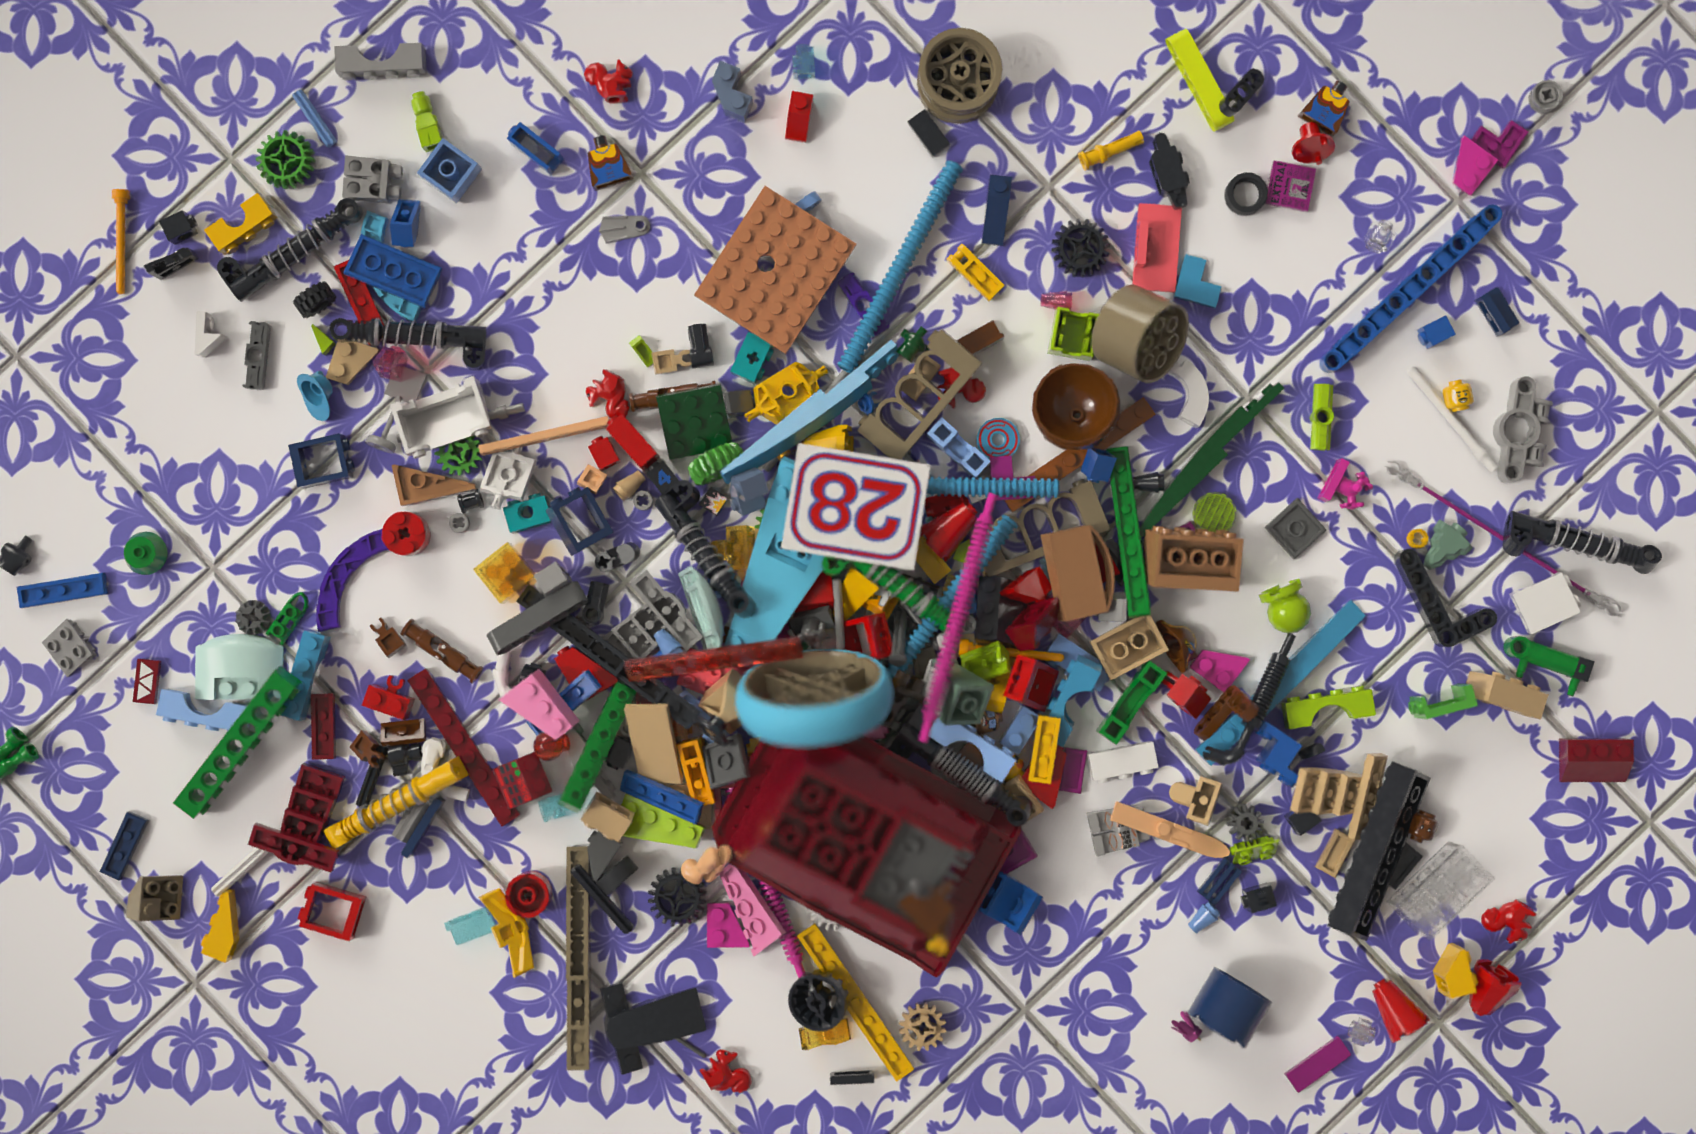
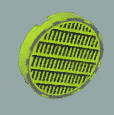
M1213 492L1207 493L1197 500L1193 507L1192 516L1197 528L1216 532V530L1229 531L1235 523L1237 513L1236 507L1229 497L1222 493Z

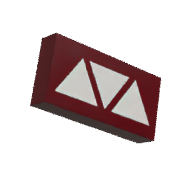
M137 659L132 702L157 704L161 661Z

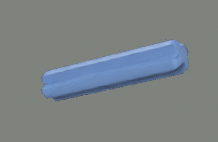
M301 89L293 93L294 100L328 148L335 145L337 140L306 94Z

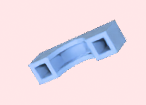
M161 689L156 715L162 716V720L176 723L177 719L184 721V725L197 727L198 724L206 725L205 729L219 731V728L228 731L247 704L226 702L218 712L208 715L195 708L191 701L190 693L172 689Z
M938 718L936 719L930 732V738L945 747L952 742L960 740L973 743L980 749L983 755V771L1001 783L1003 782L1016 761V758L1013 757L1015 754L1013 751L1004 746L1000 749L994 745L996 742L994 739L987 735L981 737L975 733L977 729L970 724L944 725Z

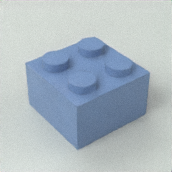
M442 138L417 174L457 204L482 168L477 162Z

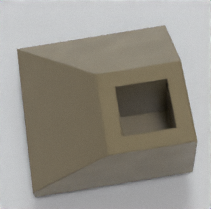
M183 875L140 876L128 895L126 918L136 921L179 920Z

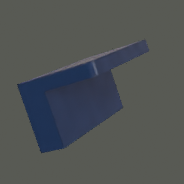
M1498 287L1474 300L1496 337L1508 332L1519 324V320Z

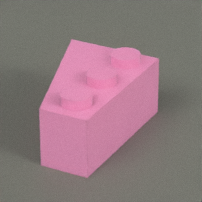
M540 669L499 699V701L555 740L580 721Z

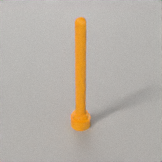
M112 189V199H114L116 204V292L124 294L125 204H128V200H130V190Z
M960 639L958 656L984 645H975L973 642H969V639ZM1006 648L1009 652V657L1017 658L1019 654L1035 660L1062 662L1064 660L1062 653L1034 650L1019 651L1014 648Z

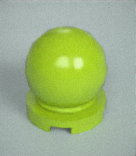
M1300 579L1290 580L1287 586L1280 588L1277 585L1259 594L1261 603L1267 602L1269 604L1267 610L1269 622L1275 629L1284 633L1292 634L1299 632L1309 623L1311 617L1309 602L1305 596L1298 593L1303 587Z

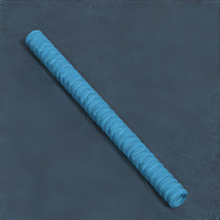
M954 161L945 162L946 167L944 166L942 168L943 172L939 173L940 178L936 179L937 184L932 186L933 190H930V196L926 198L927 202L923 203L924 208L920 209L921 213L917 214L918 219L914 220V225L910 227L911 231L907 233L908 237L904 238L905 243L901 244L902 249H899V254L895 255L896 260L892 261V267L888 268L889 273L885 274L886 278L882 279L883 284L879 285V290L875 292L876 296L872 298L873 302L869 303L870 308L866 309L867 314L863 315L864 319L860 320L861 325L857 326V332L853 333L854 338L850 339L851 343L847 344L848 349H845L844 356L840 357L841 362L837 363L838 367L842 370L852 373L855 370L854 368L858 367V361L862 360L861 355L863 356L865 354L864 350L868 349L867 344L871 343L870 338L875 336L874 332H877V326L881 324L880 320L884 319L883 314L887 313L886 309L890 308L889 303L894 300L892 297L897 295L896 290L900 289L899 284L901 285L903 283L902 279L906 278L905 273L909 272V267L913 265L912 261L916 259L915 255L919 254L918 249H921V244L925 243L924 238L928 237L927 232L932 230L931 226L935 224L934 220H937V214L941 213L940 208L944 207L943 203L947 202L946 197L950 196V191L954 189L953 185L957 183L956 179H959V173L963 172V168Z
M931 477V479H928L926 496L927 494H930V496H934V494L941 496V494H944L947 497L948 494H951V497H954V495H958V497H961V495H965V497H968V495L975 497V495H978V497L985 495V497H988V493L999 495V497L1003 495L1009 497L1012 495L1013 498H1016V495H1019L1020 498H1023V496L1030 498V496H1033V498H1037V496H1040V498L1054 496V498H1057L1059 496L1058 479L1051 481L1050 478L1044 481V478L1037 480V478L1030 480V478H1027V480H1023V478H1020V480L1013 478V480H1010V478H1006V480H1003V478H999V480L992 478V480H989L986 477L985 480H982V477H979L978 480H975V477H972V479H968V477H965V479L958 477V479H955V477H951V479H948V477L934 479V477Z
M1007 515L1001 516L1002 520H998V525L993 527V532H989L991 533L990 537H986L989 539V542L985 543L988 546L987 548H982L986 550V553L982 554L985 557L981 560L983 564L978 565L981 567V571L977 572H984L983 568L989 565L988 562L993 560L992 556L997 555L996 551L1001 550L1000 546L1004 545L1005 540L1010 538L1009 534H1013V529L1018 528L1017 523ZM962 569L959 571L960 574L955 576L956 580L951 581L952 585L947 586L948 590L944 591L943 596L938 598L940 601L939 605L944 604L943 608L948 607L949 612L954 607L953 602H958L954 600V597L959 596L956 595L957 590L961 591L957 589L958 585H962L959 583V580L963 579L960 577L961 574H966L962 572ZM923 618L921 620L922 624H918V629H914V634H910V639L906 640V664L903 666H893L889 662L888 668L885 667L890 678H894L898 669L903 671L909 669L908 665L913 664L912 660L917 658L916 655L918 653H921V648L926 647L924 644L926 642L929 643V638H933V633L938 631V624L935 626V622L931 623L930 618Z

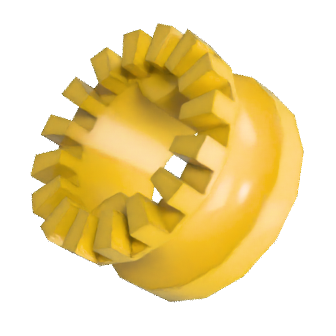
M1414 529L1408 533L1407 543L1414 549L1422 548L1427 545L1429 536L1425 530ZM1414 533L1422 535L1420 539L1421 544L1413 543Z

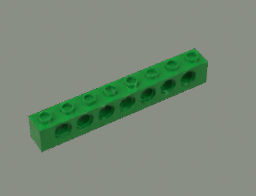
M281 665L275 669L180 792L173 804L193 819L199 814L204 815L211 807L209 801L212 798L216 799L224 790L221 787L225 781L229 783L235 776L236 772L234 769L236 766L239 765L241 767L249 758L246 753L250 748L254 750L262 741L259 738L263 732L267 734L275 724L272 722L275 716L280 717L286 710L287 706L284 704L287 700L290 699L292 701L300 690L297 687L302 681ZM273 690L278 691L281 695V698H276L273 694ZM260 707H264L268 711V715L263 714ZM248 724H252L255 731H251L248 728ZM235 740L241 742L242 748L236 745ZM222 757L228 758L230 764L225 763ZM210 773L215 774L217 780L212 779ZM197 789L203 791L205 796H201Z

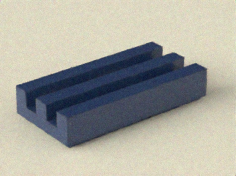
M1223 857L1197 892L1215 906L1242 871ZM1226 864L1228 868L1224 871V873L1220 876V878L1216 881V883L1212 886L1208 893H1205L1204 891L1206 890V888L1210 885V883L1214 880V878L1218 875V873ZM1233 870L1234 873L1230 876V878L1226 881V883L1222 886V888L1218 891L1214 898H1211L1214 892L1218 889V887L1222 884V882Z

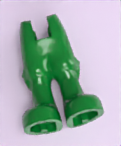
M13 726L6 731L7 741L0 746V780L7 775H12L21 763L25 761L32 763L39 758L36 747L31 743H26L29 740L28 737L21 730ZM22 746L13 757L7 758L11 752Z

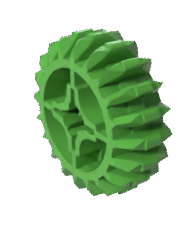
M284 130L282 136L278 131H275V138L267 135L269 141L267 143L261 141L264 148L257 149L261 156L255 157L256 161L260 163L256 166L259 171H262L260 176L267 178L266 182L268 184L274 183L276 188H280L282 185L285 190H288L289 184L292 188H297L296 182L304 185L302 178L310 179L311 176L307 172L308 170L314 171V167L310 164L316 162V159L311 157L315 154L313 149H309L311 144L308 141L305 142V138L302 135L298 136L294 131L289 134L287 130ZM290 144L299 147L301 157L292 154ZM278 147H280L279 151H278L277 153L273 154V152H274ZM288 156L290 159L284 164L282 160ZM270 163L279 166V170L282 172L281 176L273 173ZM296 166H299L298 169L292 173V169Z
M734 442L706 451V453L699 455L698 458L689 464V475L696 485L702 486L721 480L723 477L720 471L744 451L738 443Z

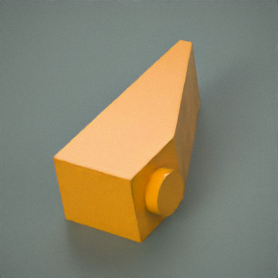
M701 735L682 740L677 744V749L690 796L703 802L705 806L714 804L715 796L714 789H710L702 746L706 744Z

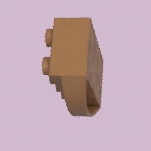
M1083 525L1041 534L1053 598L1058 597L1059 599L1058 621H1070L1108 612L1114 594V568L1108 548L1097 531L1091 525ZM1094 543L1100 551L1105 566V591L1103 590L1100 566Z

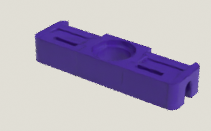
M851 272L839 280L838 286L861 320H863V315L867 314V312L858 308V302L866 299L870 303L873 302V299L866 290L863 291L864 289L856 277H853L855 273ZM885 319L880 320L881 324L877 326V332H874L875 338L889 329L890 324L886 325Z

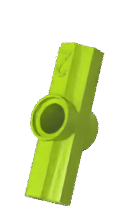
M1313 385L1312 413L1310 414V450H1330L1331 424L1334 419L1332 411L1334 385ZM1319 412H1323L1326 415L1325 423L1318 420L1317 415Z

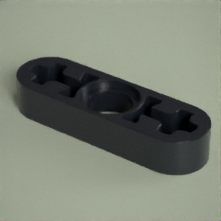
M1255 68L1250 69L1239 79L1219 103V109L1222 114L1231 117L1241 110L1264 83V76L1261 71ZM1253 78V84L1250 85L1248 82ZM1238 88L1244 90L1245 97L1238 93ZM1234 100L1235 103L1230 107V102Z

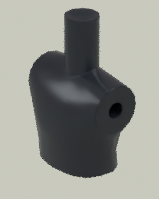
M25 535L17 546L9 542L4 544L1 549L0 568L16 576L21 569L28 566L32 557L25 550L33 540Z

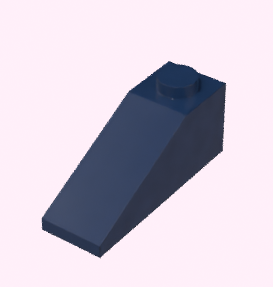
M990 174L981 244L1003 246L1012 177Z

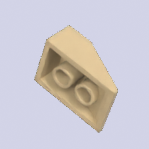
M1151 616L1131 618L1090 641L1110 681L1169 650Z

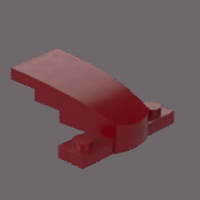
M307 763L301 764L296 785L292 788L288 807L284 811L281 830L256 822L253 825L248 845L273 853L278 859L288 864H306L332 873L340 850L320 844L319 842L337 803L345 776Z

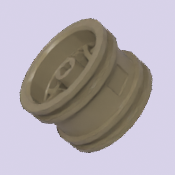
M953 28L936 35L924 48L919 62L917 90L923 106L934 117L947 123H969L980 118L992 106L998 92L1002 77V62L999 52L989 38L973 29ZM948 52L952 54L950 57H947L945 59H942L941 55L946 54ZM972 54L976 59L969 62L965 60L964 56ZM938 72L942 74L943 78L937 81L931 75ZM979 72L988 73L989 80L980 81ZM967 91H972L975 93L976 97L974 99H968L965 97L964 93ZM943 93L951 97L952 100L950 101L948 99L943 98L941 94Z

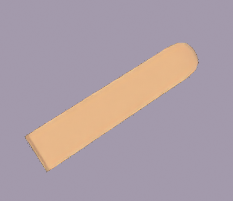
M1115 802L1110 819L1113 822L1208 857L1223 858L1230 854V850L1225 844L1211 836L1123 803Z

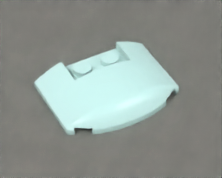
M692 566L678 573L696 629L703 636L700 640L705 654L710 655L721 649L723 639L722 614L717 598L709 583Z
M249 634L223 635L196 646L195 699H253L273 671L280 665L284 668V647L280 644L277 646L268 638ZM273 690L274 696L276 698H281L280 693L276 690Z

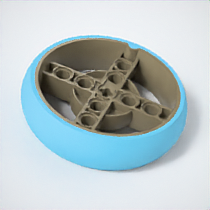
M839 649L804 650L803 653L797 651L770 658L748 670L737 688L736 709L744 727L751 734L762 740L789 746L827 745L856 738L880 725L891 708L893 686L886 669L880 662L868 655Z

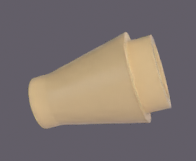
M637 470L616 482L613 490L625 501L633 496L646 479Z

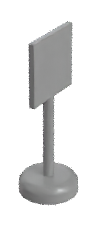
M396 364L384 394L396 398L395 402L405 401L409 403L411 399L416 401L427 375ZM392 411L381 437L369 435L365 443L378 450L394 454L395 444L386 439L394 420Z

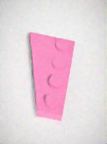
M729 864L719 875L729 899H733L736 910H734L736 916L741 918L744 925V935L746 939L750 940L753 947L751 952L753 956H756L784 935L786 931L747 873Z

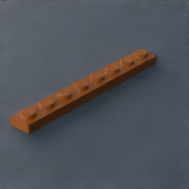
M1143 397L1120 413L1118 422L1107 438L1093 448L1105 450L1155 416V412L1146 399ZM1066 449L1028 476H1035L1037 480L1044 478V481H1047L1050 478L1051 481H1054V479L1060 481L1083 465L1088 449ZM1033 498L1004 500V502L1013 513Z

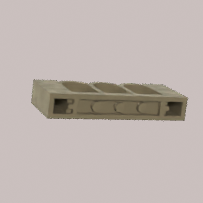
M941 329L939 332L935 330L927 339L930 342L927 347L931 350L923 352L918 356L915 362V373L905 375L897 382L895 386L896 397L884 399L879 403L875 414L871 413L869 416L865 414L858 422L860 427L857 431L891 459L902 460L983 363L944 329ZM928 355H937L960 374L946 393L942 392L922 373L921 363ZM910 378L921 381L941 398L926 417L902 396V386ZM889 402H897L921 422L906 440L883 420L882 410Z
M1082 479L1072 483L1073 488L1068 490L1069 493H1059L1057 498L1053 496L1046 506L1037 503L1027 506L1020 512L1018 518L1007 515L1017 523L1028 553L1005 561L1002 551L997 550V555H993V560L989 561V565L983 568L986 576L997 575L1045 555L1043 547L1036 550L1033 549L1023 520L1027 511L1033 509L1040 510L1047 517L1052 532L1059 531L1052 513L1053 503L1057 499L1066 498L1074 504L1082 525H1091L1098 534L1109 530V524L1091 480L1085 482ZM999 517L998 519H996V520L994 521V525H993V526H990V527H992V531H991V532H993V530H994L993 527L998 525V523H997L998 520H1000V521L1002 520L1001 517ZM975 524L969 531L970 537H972V535L975 534L973 533V530L977 529L975 528Z

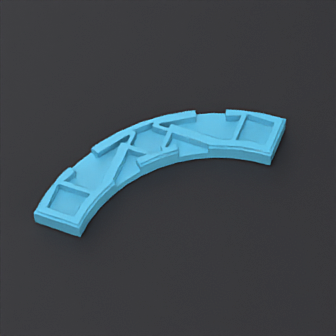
M367 210L361 234L384 243L385 230L389 219ZM373 287L378 296L392 310L411 322L413 320L417 321L422 307Z

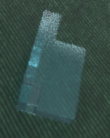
M482 907L450 919L444 925L446 931H451L455 944L459 945L491 933L490 927L496 925L488 909Z

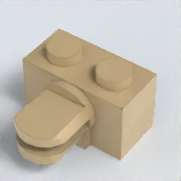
M1200 776L1197 787L1176 782L1171 786L1169 795L1174 802L1189 807L1187 819L1209 827L1223 785Z

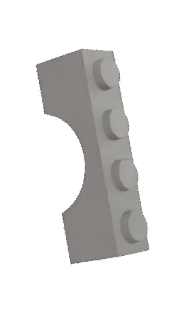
M399 43L393 56L379 62L366 59L356 45L334 46L335 72L343 80H355V77H364V79L372 80L377 79V76L395 79L399 75L417 78L420 77V74H426V49L422 43Z

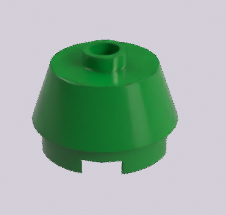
M152 532L136 533L130 537L124 547V560L127 566L133 572L141 575H150L162 568L168 557V550L160 536Z

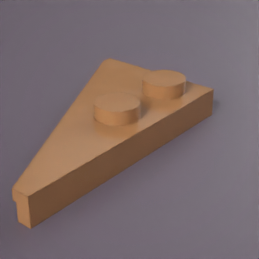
M395 464L392 465L399 501L402 507L477 489L474 483Z

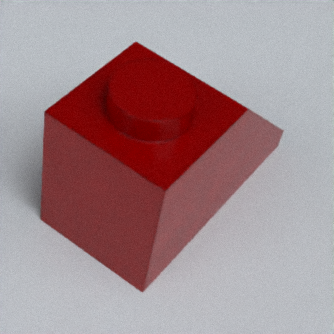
M792 91L785 132L786 140L806 143L814 102L813 94Z
M1039 566L1026 570L1005 587L1000 594L1003 597L1023 603L1039 602L1047 598L1046 594L1052 588Z

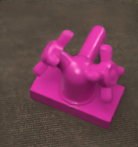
M1341 458L1336 460L1318 499L1328 502L1336 491L1347 496V503L1340 504V508L1353 510L1364 506V502L1356 503V496L1362 490V487L1367 491L1368 489H1373V485L1370 484L1364 472L1355 474L1359 479L1356 482L1345 477L1344 473L1350 462Z

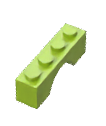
M1364 685L1351 687L1349 692H1343V689L1331 690L1330 695L1322 696L1321 692L1308 694L1306 699H1300V696L1288 697L1287 702L1281 703L1285 729L1311 726L1315 714L1321 708L1328 705L1339 706L1346 712L1349 718L1353 719L1375 716L1376 711L1372 689H1365Z

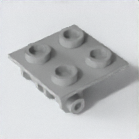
M68 618L42 641V644L66 677H69L88 658L90 660L97 655L95 653L96 649L93 648L91 643H86L89 639L87 637L82 638L85 634L77 626V623Z

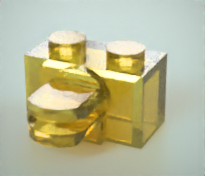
M748 525L726 527V540L711 541V545L716 546L718 549L717 554L723 555L724 561H727L735 572H747L755 545L754 527Z

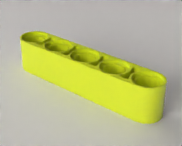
M1185 28L1166 38L1167 48L1212 131L1215 132L1235 121L1234 115L1227 117L1219 109V103L1224 96L1190 32Z

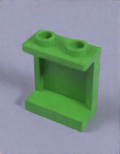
M1472 684L1452 685L1453 699L1427 705L1425 697L1410 696V702H1408L1409 711L1415 718L1430 719L1478 706Z

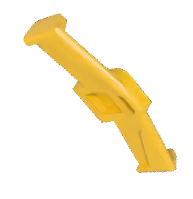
M500 888L479 896L480 901L498 922V924L490 927L498 946L502 948L508 945L513 977L516 978L533 969L534 962L528 933L529 927L525 918L514 915L508 909L505 902V894Z

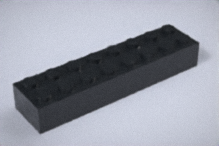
M1393 761L1385 771L1384 783L1377 791V800L1375 806L1369 812L1367 826L1361 832L1360 844L1353 852V862L1345 873V882L1342 889L1337 893L1336 905L1328 916V927L1367 941L1409 836L1412 818L1419 810L1431 779L1417 770Z

